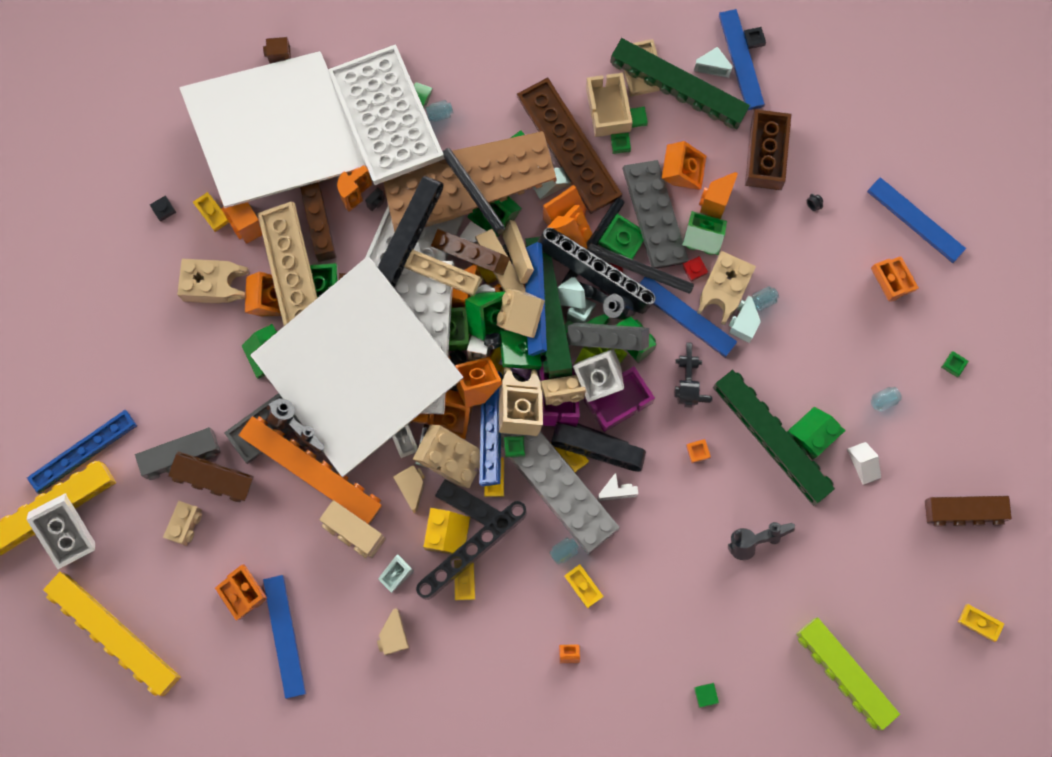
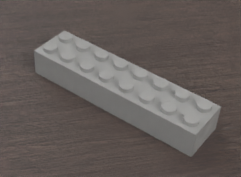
M541 431L538 436L501 433V449L504 453V437L524 436L525 456L508 458L587 555L619 530L620 527Z

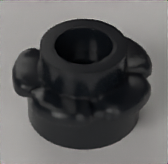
M810 194V197L806 200L807 206L812 211L822 209L823 198L818 194Z
M491 333L484 337V345L489 346V349H496L502 343L499 333Z
M460 350L450 353V361L454 366L467 361L466 355Z

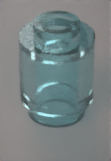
M446 100L435 102L425 107L429 121L434 120L436 122L451 118L450 114L453 113L451 102L447 103Z
M770 286L752 294L757 311H762L778 302L777 298H779L777 290Z
M896 387L885 388L872 395L871 405L875 410L882 412L897 405L902 399L901 394Z
M566 537L553 546L549 554L557 565L560 563L564 564L578 554L577 549L579 546L573 538L569 539Z

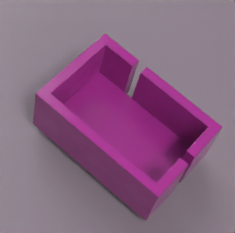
M543 363L538 371L540 382L549 380L548 373H544ZM573 367L572 376H573V375H576V372H575V370H574V367ZM542 392L543 425L555 426L556 423L577 427L580 417L579 401L563 402L556 406L552 404L546 405Z
M635 366L622 373L623 390L587 402L586 397H584V402L593 415L596 414L595 419L604 433L635 415L636 411L639 412L653 404L655 400L654 395Z

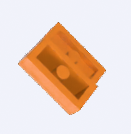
M365 165L354 169L350 176L345 171L342 172L338 179V191L343 205L348 212L363 201L361 193L373 185L369 170Z
M574 205L564 216H557L547 227L562 233L585 249L588 248L586 242L593 234L580 205Z
M901 256L894 259H886L871 267L889 302L919 289Z
M245 564L236 568L226 576L227 578L215 587V590L236 621L243 618L254 608H258L267 599Z

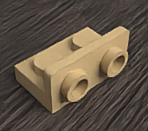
M577 375L541 381L546 405L552 404L556 406L568 401L578 402L585 397L586 388L581 387Z
M178 500L163 538L187 546L188 542L190 543L194 537L193 530L195 525L202 518V509Z

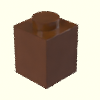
M287 37L266 39L263 53L264 57L268 58L270 64L291 59V48Z

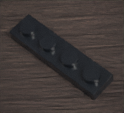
M444 479L435 494L436 498L484 526L501 512ZM500 520L497 523V527L500 529L508 526L506 520Z

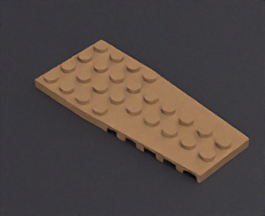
M543 131L452 150L488 203L499 199L502 202L507 200V197L516 193L521 195L525 193L524 190L536 187V189L543 187V183L551 180L557 181ZM445 159L384 182L394 232L424 176L440 181L444 185L441 196L425 227L461 217L473 212L472 209L478 208Z

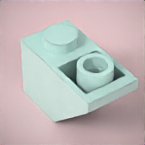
M748 296L746 301L742 300L737 308L740 313L737 317L733 316L729 324L732 327L729 333L750 343L761 321L752 297Z

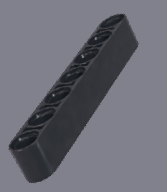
M427 176L421 179L378 265V269L393 288H395L405 268L407 259L412 249L414 250L443 191L444 185L442 182Z
M546 228L537 242L542 244V251L609 295L618 294L628 297L632 301L636 312L645 313L655 302V295L650 290L555 229Z
M514 501L424 577L417 584V594L425 600H429L437 595L525 519L527 515L525 504L521 501ZM515 507L523 509V513L520 516H515L512 513ZM500 520H506L508 526L500 529L497 527V523ZM485 533H491L493 535L492 540L484 542L482 536ZM476 546L478 548L477 553L469 555L467 553L468 547ZM457 558L461 559V567L453 568L452 561ZM439 572H446V579L442 582L437 581V574ZM424 585L431 586V592L428 595L421 593V588Z

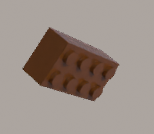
M754 110L751 118L745 186L782 190L786 182L792 114Z

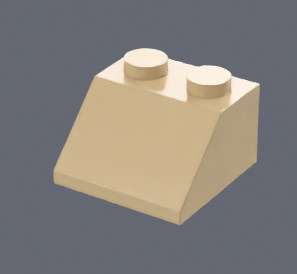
M506 288V292L502 297L501 310L497 315L496 325L505 330L534 338L545 300L527 292Z

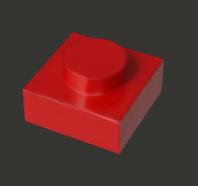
M700 256L682 265L691 282L708 274V270Z

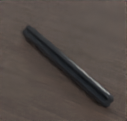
M450 148L443 150L446 162L497 234L504 232V224Z
M618 197L614 200L588 240L587 247L590 244L598 245L609 225L625 203L623 199ZM570 269L561 284L571 277L577 278L578 274Z
M590 244L588 247V251L604 261L688 294L693 290L694 284L597 245Z

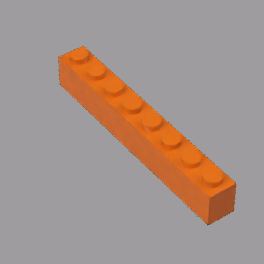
M253 416L250 418L238 436L332 501H336L368 525L371 524L383 507L380 504L381 499L373 494L370 496L363 492L365 489L356 482L354 485L347 481L349 478L346 475L342 477L339 472L338 474L331 470L333 467L324 460L322 463L315 459L317 456L308 449L306 452L301 450L298 442L292 438L290 441L285 439L282 431L269 428L267 426L268 422L260 416L258 419Z

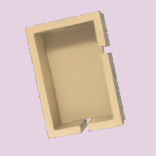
M623 73L606 75V87H603V75L588 77L586 80V92L595 137L631 132L632 117Z
M430 424L413 460L430 468V470L458 486L470 488L477 474L474 470L475 468H480V449L444 427Z
M334 500L319 519L323 523L321 527L333 536L337 533L339 535L337 538L348 547L351 544L354 545V550L364 558L367 556L373 558L386 540L380 532Z

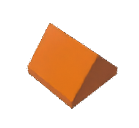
M559 645L560 663H580L579 645Z

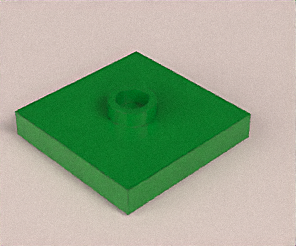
M617 213L598 245L633 259L644 239L640 227Z
M501 330L499 334L502 341L500 344L502 366L506 368L540 370L542 367L540 354L535 356L528 355L527 336Z

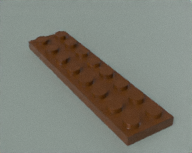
M547 77L517 93L518 100L538 132H544L548 148L564 170L572 186L576 187L589 213L592 214L614 202L616 198H621L623 194L550 79Z

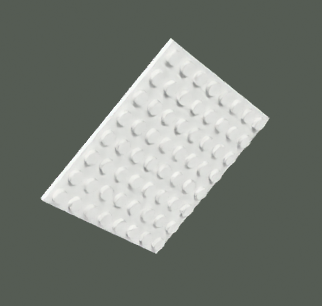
M320 51L179 87L224 208L337 177L344 171L348 174L363 165L367 168Z
M369 256L363 259L251 354V357L281 397L294 405L295 415L303 426H310L314 429L315 437L324 445V454L342 477L464 378Z

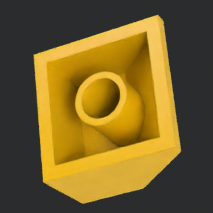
M430 508L423 548L447 554L454 553L467 540L470 517L452 511Z

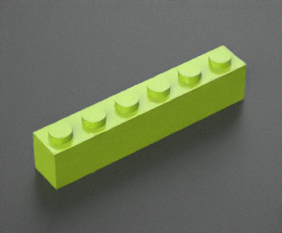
M818 617L812 619L796 633L799 637L797 639L798 642L805 649L808 648L812 652L811 657L817 664L821 663L826 669L824 671L825 674L832 681L835 680L840 685L838 687L840 692L845 697L849 696L853 701L852 706L859 713L862 712L867 717L866 722L872 729L884 730L901 715Z

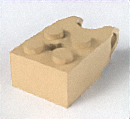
M721 251L700 296V307L697 313L701 314L708 305L716 304L722 309L721 324L725 325L727 319L735 313L756 266Z
M182 259L177 295L183 302L230 303L245 299V292L231 288V283L236 277L249 274V269L230 261Z
M505 367L502 384L499 388V433L538 436L543 426L541 382L537 371L532 369L529 380L521 382L514 378L510 368Z

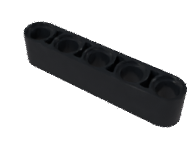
M560 423L556 424L551 441L554 447L635 472L642 471L646 451L643 448Z

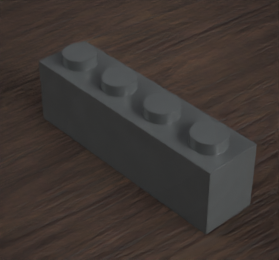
M574 323L568 325V345L642 351L649 347V328Z
M208 427L135 454L141 476L145 479L154 480L159 478L160 474L169 473L178 451L201 459L205 458V460L216 457V454L221 451L214 431Z

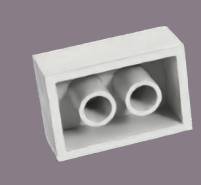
M66 493L28 512V523L57 569L95 550L94 539Z

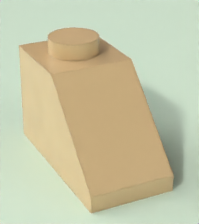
M412 465L393 476L413 513L418 510L424 489V482L422 480L425 479V476L420 468L416 470L415 466Z
M397 608L392 610L379 634L380 640H377L379 651L384 652V655L409 649L400 612Z

